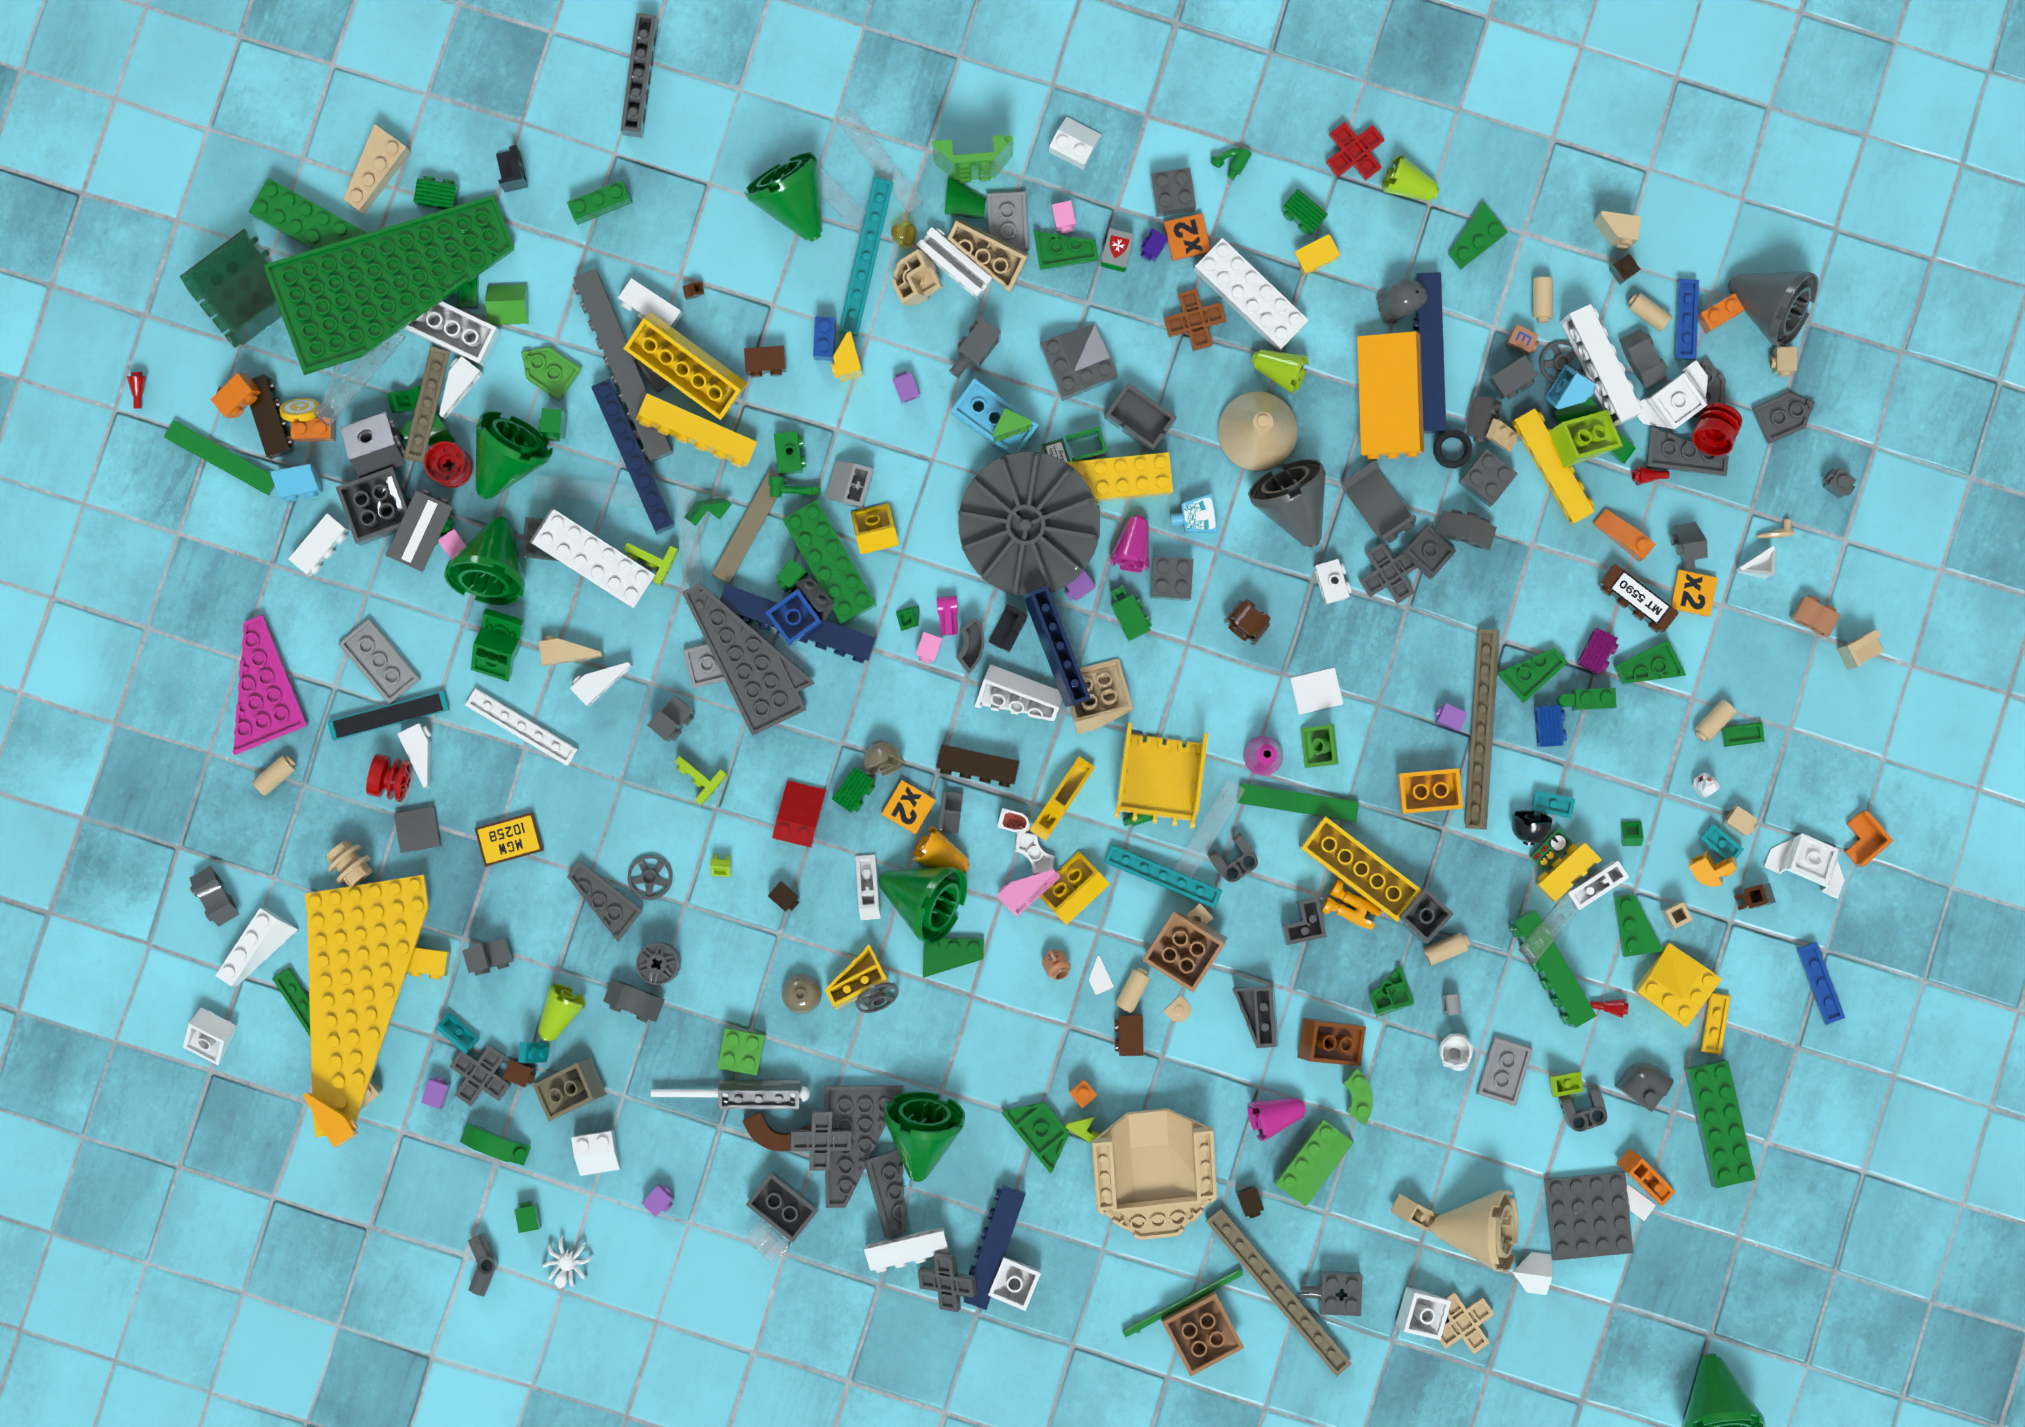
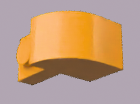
M1707 851L1689 860L1688 867L1701 884L1716 887L1723 885V875L1727 877L1735 872L1737 861L1732 856L1715 865Z

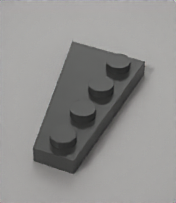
M1654 427L1650 428L1646 467L1727 476L1728 455H1708L1700 451L1689 440L1678 438L1673 434L1665 433Z
M581 861L577 863L567 876L616 941L619 942L643 910Z
M895 1149L864 1160L885 1238L906 1232L905 1206L903 1205L904 1186L902 1185L903 1165L899 1153Z

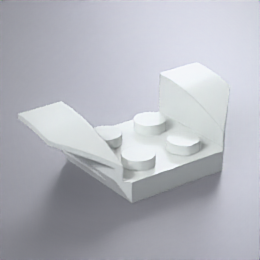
M1695 360L1682 370L1681 375L1654 395L1642 399L1643 412L1637 417L1642 424L1676 429L1707 406L1708 375Z
M1803 833L1770 849L1764 864L1765 868L1778 874L1787 870L1823 886L1821 892L1838 899L1844 883L1843 874L1838 862L1839 849Z

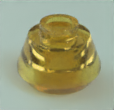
M911 221L896 223L891 229L893 241L903 248L913 244L916 238L914 224Z

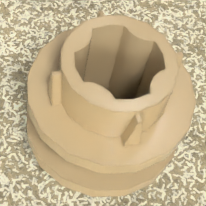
M345 840L326 855V859L331 864L327 870L330 873L336 870L340 873L336 879L338 883L345 881L349 887L356 886L373 871L368 864L371 859L370 856L366 855L361 858L358 854L362 848L360 844L353 846L349 841Z

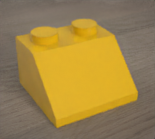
M850 331L846 333L833 356L834 363H831L834 377H839L840 382L863 376Z
M889 503L850 512L860 554L899 545Z

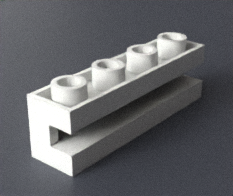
M931 227L925 238L917 243V249L927 254L936 266L974 298L978 299L992 283L991 275L976 265V262L968 255H964L952 242L950 243L945 239L946 235L937 228L935 230Z

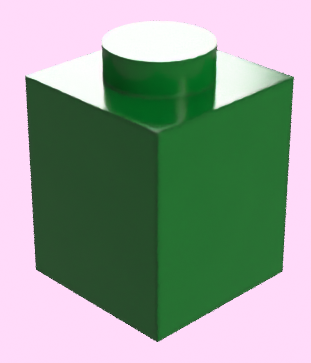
M531 1201L519 1203L520 1207L514 1209L518 1233L539 1230L541 1222L538 1204H532Z

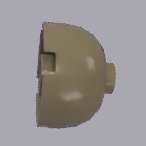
M883 740L872 743V746L865 752L863 759L866 774L871 777H876L875 773L882 772V776L894 773L902 768L901 763H905L900 749L895 744L884 742Z
M797 974L785 982L782 989V1000L790 1011L797 1014H807L819 1005L822 990L818 981L812 976Z

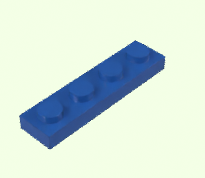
M1678 280L1675 359H1696L1699 280Z
M1817 942L1797 948V953L1824 1024L1828 1025L1844 1019L1845 1015Z

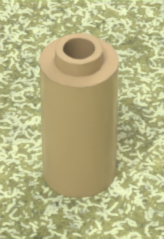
M1536 277L1533 278V319H1536L1537 323H1548L1549 319L1553 318V278Z
M1642 293L1638 296L1634 294L1628 302L1630 305L1629 310L1659 332L1666 327L1673 317Z
M1722 699L1695 727V735L1703 742L1705 740L1710 742L1734 717L1737 711L1731 704Z
M282 755L252 781L253 785L262 795L267 796L296 770L294 767L296 762L289 755L287 757Z
M1460 932L1425 946L1423 950L1428 963L1432 966L1467 952L1470 943L1467 936L1462 935Z
M1139 967L1137 971L1133 969L1115 1005L1133 1014L1151 979L1148 977L1149 972Z

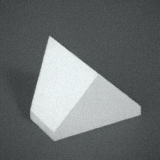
M1772 546L1737 568L1736 571L1741 574L1765 579L1775 575V547Z
M1531 1252L1513 1271V1274L1526 1292L1547 1295L1552 1280L1551 1254Z

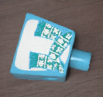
M1212 494L1184 502L1180 505L1181 513L1170 514L1171 525H1183L1185 533L1216 534L1218 532Z

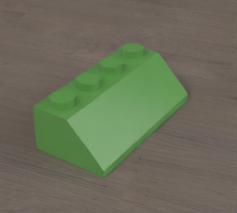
M1321 1118L1275 1179L1274 1183L1306 1207L1354 1142Z

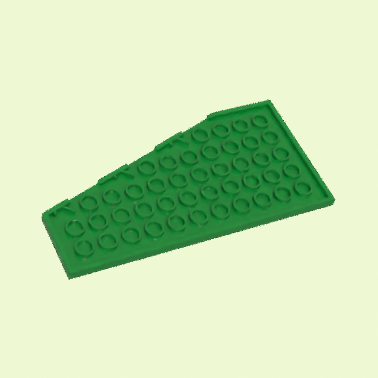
M494 195L270 262L263 266L303 375H307L365 356L513 252L514 245Z

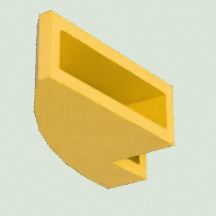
M1079 756L1029 830L1046 841L1095 769V766Z

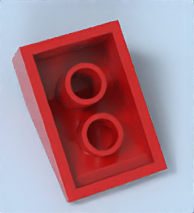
M787 780L772 838L812 848L826 789Z

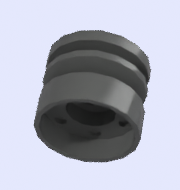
M652 943L645 946L639 952L636 959V969L639 976L645 982L651 985H662L678 976L681 969V957L674 946L668 943ZM654 959L662 961L660 964L661 969L659 967L654 968Z

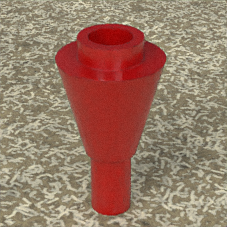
M130 372L131 376H127V380L133 396V408L142 409L141 396L143 395L147 376H143V372Z
M1636 466L1635 470L1632 471V480L1637 486L1657 479H1669L1670 477L1669 471H1657L1641 466Z
M1625 999L1605 1002L1591 1001V1007L1623 1018V1015H1628L1629 1003H1625Z

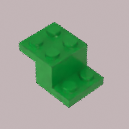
M486 608L483 613L482 627L473 643L471 670L509 682L513 662L521 647L524 620Z

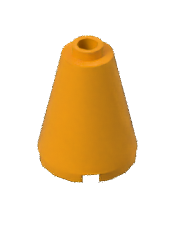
M929 827L927 831L930 833L928 836H922L913 853L916 857L912 858V860L931 868L954 867L965 874L970 866L968 863L969 859L937 828Z

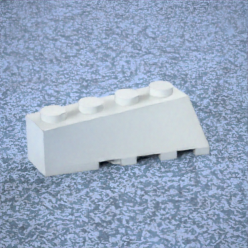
M990 664L974 707L982 708V706L991 707L993 711L1003 709L1011 711V714L1025 713L1029 717L1054 721L1061 705L1062 697L1059 690Z
M260 908L215 976L232 987L238 986L299 929L267 908Z

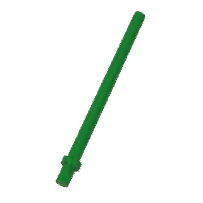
M1240 1268L1137 1323L1136 1321L1132 1322L1131 1326L1122 1330L1125 1337L1135 1332L1138 1334L1141 1332V1329L1243 1276Z

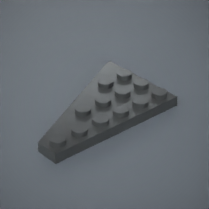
M903 1085L825 1086V1110H832V1129H851L852 1131L851 1151H831L830 1171H825L826 1208H846L865 1169L864 1160L871 1157L886 1126L884 1120L885 1104L887 1102L889 1104L892 1103L893 1097L902 1093Z

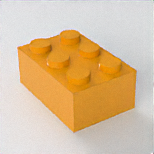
M1459 768L1396 774L1400 814L1463 809Z

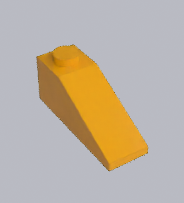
M312 1093L303 1094L304 1099L333 1147H339L359 1134L357 1131L358 1125L353 1118L350 1119L347 1115Z

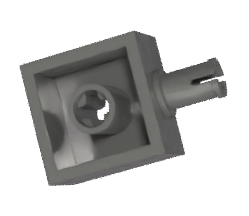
M983 318L979 322L976 320L969 328L970 332L967 338L963 336L957 344L959 358L949 372L958 379L968 365L978 370L1001 340V332Z
M1320 1271L1318 1286L1300 1285V1298L1318 1299V1312L1323 1315L1361 1316L1363 1275L1360 1272ZM1340 1289L1345 1293L1341 1298L1336 1295Z

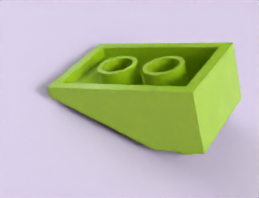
M1608 410L1562 422L1549 431L1564 468L1623 446Z

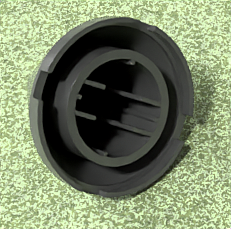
M1809 271L1737 274L1735 277H1731L1728 287L1731 295L1736 294L1745 309L1744 311L1772 345L1781 348V346L1786 347L1805 324L1809 313L1806 312L1809 302L1814 303L1816 299L1818 277Z
M1303 459L1283 465L1284 471L1274 476L1270 471L1251 486L1248 496L1252 505L1302 545L1312 548L1317 546L1322 539L1326 471L1319 460Z

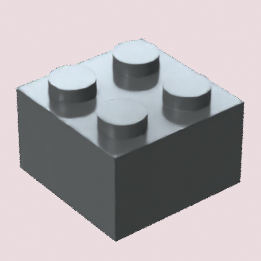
M1190 168L1151 173L1150 184L1156 217L1195 212L1196 202Z
M1486 449L1460 480L1459 484L1487 506L1491 507L1518 473Z
M1153 557L1150 598L1190 601L1194 559Z

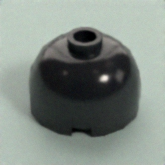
M1516 811L1512 816V831L1519 840L1523 841V844L1532 846L1548 837L1553 820L1550 816L1541 813V816L1533 815L1535 811Z

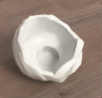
M1459 1033L1446 1036L1439 1045V1056L1442 1060V1065L1455 1071H1462L1468 1067L1473 1054V1045L1469 1039Z

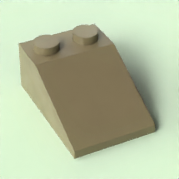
M591 1058L575 1063L533 1084L548 1121L554 1120L607 1095Z

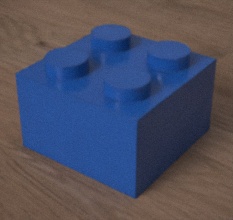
M798 589L765 612L790 647L823 624Z

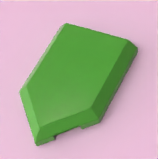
M549 346L521 351L526 379L558 401L564 397L582 368Z

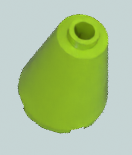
M1399 154L1394 158L1392 163L1395 165L1391 169L1388 168L1383 179L1382 188L1384 189L1382 191L1424 201H1431V199L1437 197L1439 193L1437 182L1404 156Z
M1260 349L1259 352L1254 353L1251 363L1254 364V369L1288 392L1295 394V390H1299L1307 371L1304 370V365H1309V357Z
M554 983L553 986L550 985L538 1028L540 1038L548 1042L556 1040L585 1007L586 999L579 993L577 996L572 994L573 989L557 983Z

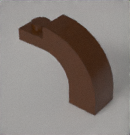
M762 1111L742 1121L749 1135L759 1145L773 1151H790V1133H780L773 1130ZM811 1124L806 1125L800 1129H810Z

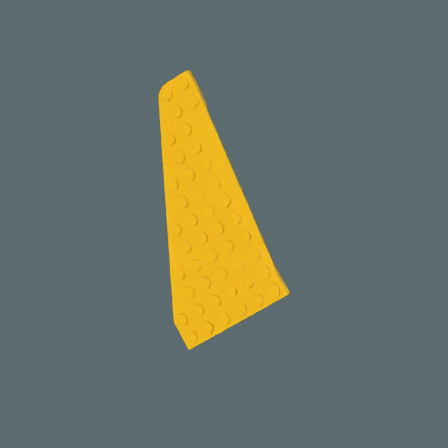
M425 875L305 893L308 931L312 1094L344 1113L350 1119L353 1118L355 1122H357L430 907ZM313 1114L315 1137L326 1136Z

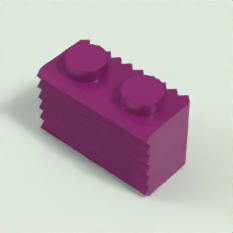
M1599 628L1593 629L1576 664L1596 675L1601 674V672L1605 673L1610 664L1607 661L1610 654L1614 655L1619 646L1616 643L1618 638Z

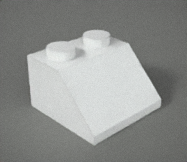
M1066 117L1049 146V153L1084 170L1102 134Z
M201 1007L188 1024L183 1048L219 1065L234 1038L236 1025Z
M614 1129L576 1135L571 1138L574 1158L580 1176L620 1169Z
M1004 1257L988 1296L1026 1311L1041 1275V1270Z
M1406 1287L1395 1326L1403 1332L1441 1340L1451 1301L1426 1291Z

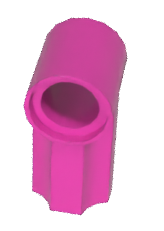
M957 596L937 597L941 636L958 635L956 613H958Z

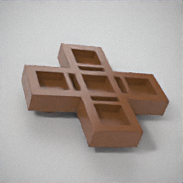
M1197 288L1178 293L1182 313L1164 317L1168 337L1188 333L1193 352L1212 347L1208 327L1226 323L1222 303L1202 307Z

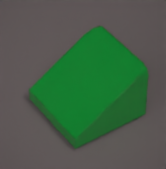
M1641 821L1621 822L1622 846H1641L1644 839Z

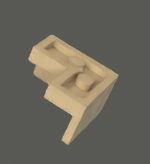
M1878 629L1870 631L1837 648L1848 670L1862 666L1861 663L1883 652V648L1877 639L1881 637Z

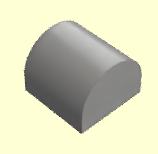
M1444 994L1441 996L1444 1015L1462 1014L1460 994Z

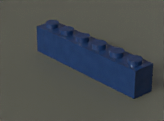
M1048 586L1023 594L1022 596L1065 707L1091 699Z
M1005 1185L1001 1189L997 1188L994 1197L997 1203L995 1208L991 1207L987 1218L991 1220L989 1227H984L981 1238L984 1241L982 1247H977L974 1256L978 1258L976 1265H971L968 1275L975 1276L977 1294L974 1297L963 1296L964 1303L987 1310L991 1298L988 1294L1005 1257L1026 1192Z

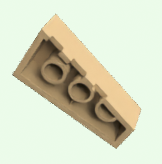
M374 124L343 200L362 215H365L411 153L409 149Z
M961 219L955 221L947 238L964 254L974 260L979 267L989 273L994 280L1004 286L1009 293L1014 290L1030 257V254Z

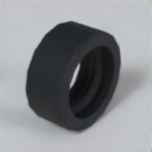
M1448 430L1436 439L1433 446V454L1441 466L1455 469L1461 467L1470 459L1472 443L1464 432ZM1448 438H1457L1464 445V454L1456 461L1446 459L1441 452V446Z

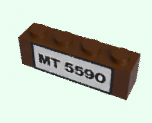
M1617 564L1612 565L1598 583L1601 587L1600 590L1604 594L1615 597L1617 604L1625 609L1628 607L1633 611L1632 615L1640 621L1642 619L1649 623L1648 627L1656 633L1658 631L1660 633L1665 632L1679 614L1676 609Z

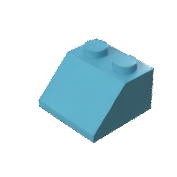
M1565 364L1545 399L1557 409L1586 402L1593 395L1596 383L1586 375Z
M311 464L270 472L279 498L286 500V502L297 501L298 497L302 496L314 498L318 496L317 493H323L319 469Z

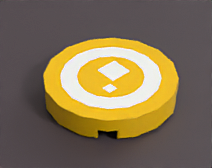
M311 398L288 400L280 406V416L290 422H293L294 419H299L301 422L311 420L317 417L320 411L319 402Z

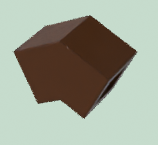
M693 282L682 286L686 300L705 294L702 282Z

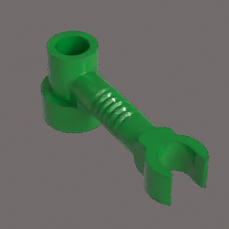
M769 476L768 479L770 497H782V493L820 496L821 488L785 486V477Z

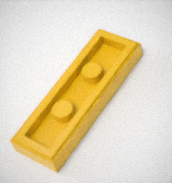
M1712 993L1708 998L1700 1052L1721 1055L1731 996Z

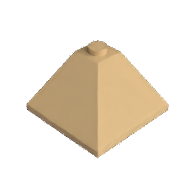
M1119 658L1079 668L1091 699L1069 706L1077 734L1096 730L1133 710Z

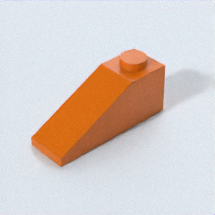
M1607 509L1593 523L1594 526L1638 562L1644 560L1656 545L1641 531Z
M1630 1148L1616 1163L1661 1206L1675 1193L1672 1187L1642 1157Z

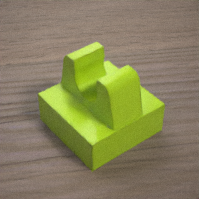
M715 854L710 861L711 876L731 877L730 856L726 854L725 860L718 859V854Z

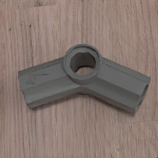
M485 1233L468 1240L477 1262V1269L468 1291L483 1297L499 1264ZM484 1260L492 1262V1269L488 1270L484 1267Z

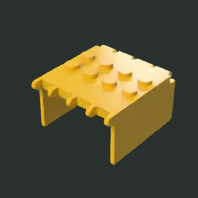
M1128 722L1114 818H1119L1120 812L1133 813L1132 820L1134 821L1137 820V814L1153 816L1152 823L1157 822V817L1173 819L1172 826H1176L1177 819L1191 821L1190 828L1194 829L1195 819L1200 806L1208 733H1204L1201 743L1187 741L1186 748H1183V740L1167 738L1166 745H1162L1163 738L1147 736L1146 742H1142L1143 735L1132 734V723Z

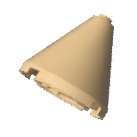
M1249 392L1235 398L1223 411L1218 424V440L1222 451L1233 464L1249 471L1259 472L1277 467L1288 458L1297 441L1298 428L1292 410L1282 399L1266 392Z
M1498 1190L1437 1216L1431 1223V1232L1434 1233L1435 1237L1494 1271L1508 1272L1515 1259V1255H1510L1513 1245H1517L1518 1211L1516 1201L1509 1198L1508 1195H1512L1510 1190Z

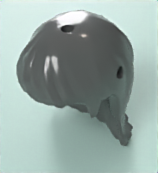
M1414 279L1396 281L1389 288H1384L1378 292L1376 297L1377 304L1380 306L1378 310L1381 312V317H1383L1384 321L1395 324L1400 317L1411 314L1426 304L1428 300L1427 290L1420 282Z

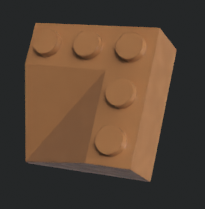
M1173 911L1145 953L1142 961L1194 993L1224 947L1227 937L1210 926Z
M1215 1291L1161 1319L1190 1376L1244 1349Z

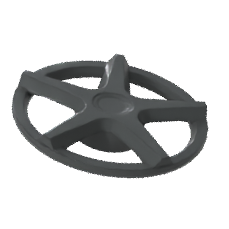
M1557 341L1551 343L1541 354L1540 370L1543 376L1553 384L1565 364L1581 373L1583 372L1582 366L1578 370L1571 365V360L1576 356L1574 350L1566 355H1562L1558 347L1560 344L1572 347L1570 342ZM1552 347L1555 359L1543 361L1546 352ZM1544 367L1556 369L1555 380L1548 376Z
M645 855L635 860L630 866L627 876L631 891L639 898L645 900H655L665 895L672 885L673 878L668 863L655 855ZM650 858L660 862L654 868L649 869L643 860ZM638 863L642 875L631 879L632 870ZM664 865L669 874V881L658 876ZM644 883L646 886V896L638 893L633 885ZM655 884L666 887L660 894L652 896Z
M894 982L877 985L871 984L855 1001L857 1009L863 1013H874L885 1009L896 1000L899 993L898 987ZM885 987L880 991L877 990L878 988ZM891 989L895 990L894 997L885 995ZM886 1001H889L887 1004H885V1005H883V1006H881V1007H879V1008L874 1009V1007L880 1006V1005L884 1004ZM871 1002L868 1010L862 1009L860 1004Z

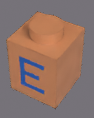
M1517 324L1506 346L1527 356L1530 352L1534 353L1539 343L1536 341L1538 334Z

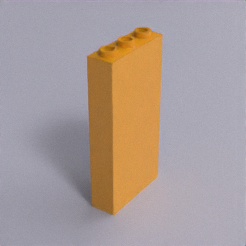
M1414 331L1357 336L1361 455L1367 457V460H1379V456H1387V459H1397L1399 455L1418 457V454L1424 453L1420 334Z

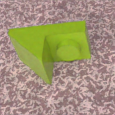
M1581 1072L1549 1075L1553 1097L1583 1092Z
M1095 1116L1067 1122L1065 1128L1091 1144L1100 1135V1133L1093 1129L1090 1132L1087 1130Z

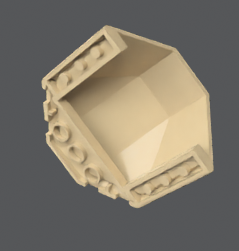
M1168 1108L1127 1112L1092 1141L1096 1209L1100 1214H1105L1112 1219V1222L1122 1229L1130 1231L1138 1240L1179 1236L1185 1231L1184 1228L1190 1222H1194L1204 1212L1203 1209L1217 1198L1214 1130L1207 1125Z

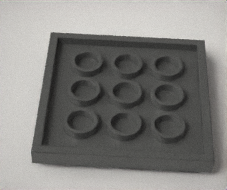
M1625 1172L1544 1179L1553 1261L1633 1253Z

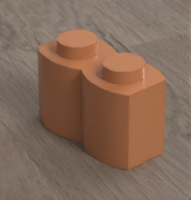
M1808 595V597H1801L1791 619L1823 637H1828L1840 615L1836 613L1837 609L1830 605L1823 606L1819 603V599Z

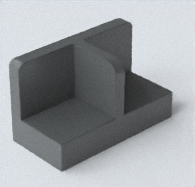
M943 791L938 831L959 833L963 801L962 793Z

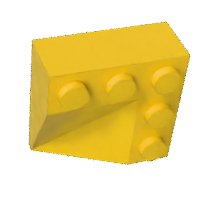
M1668 943L1633 991L1678 1025L1687 1028L1722 979Z

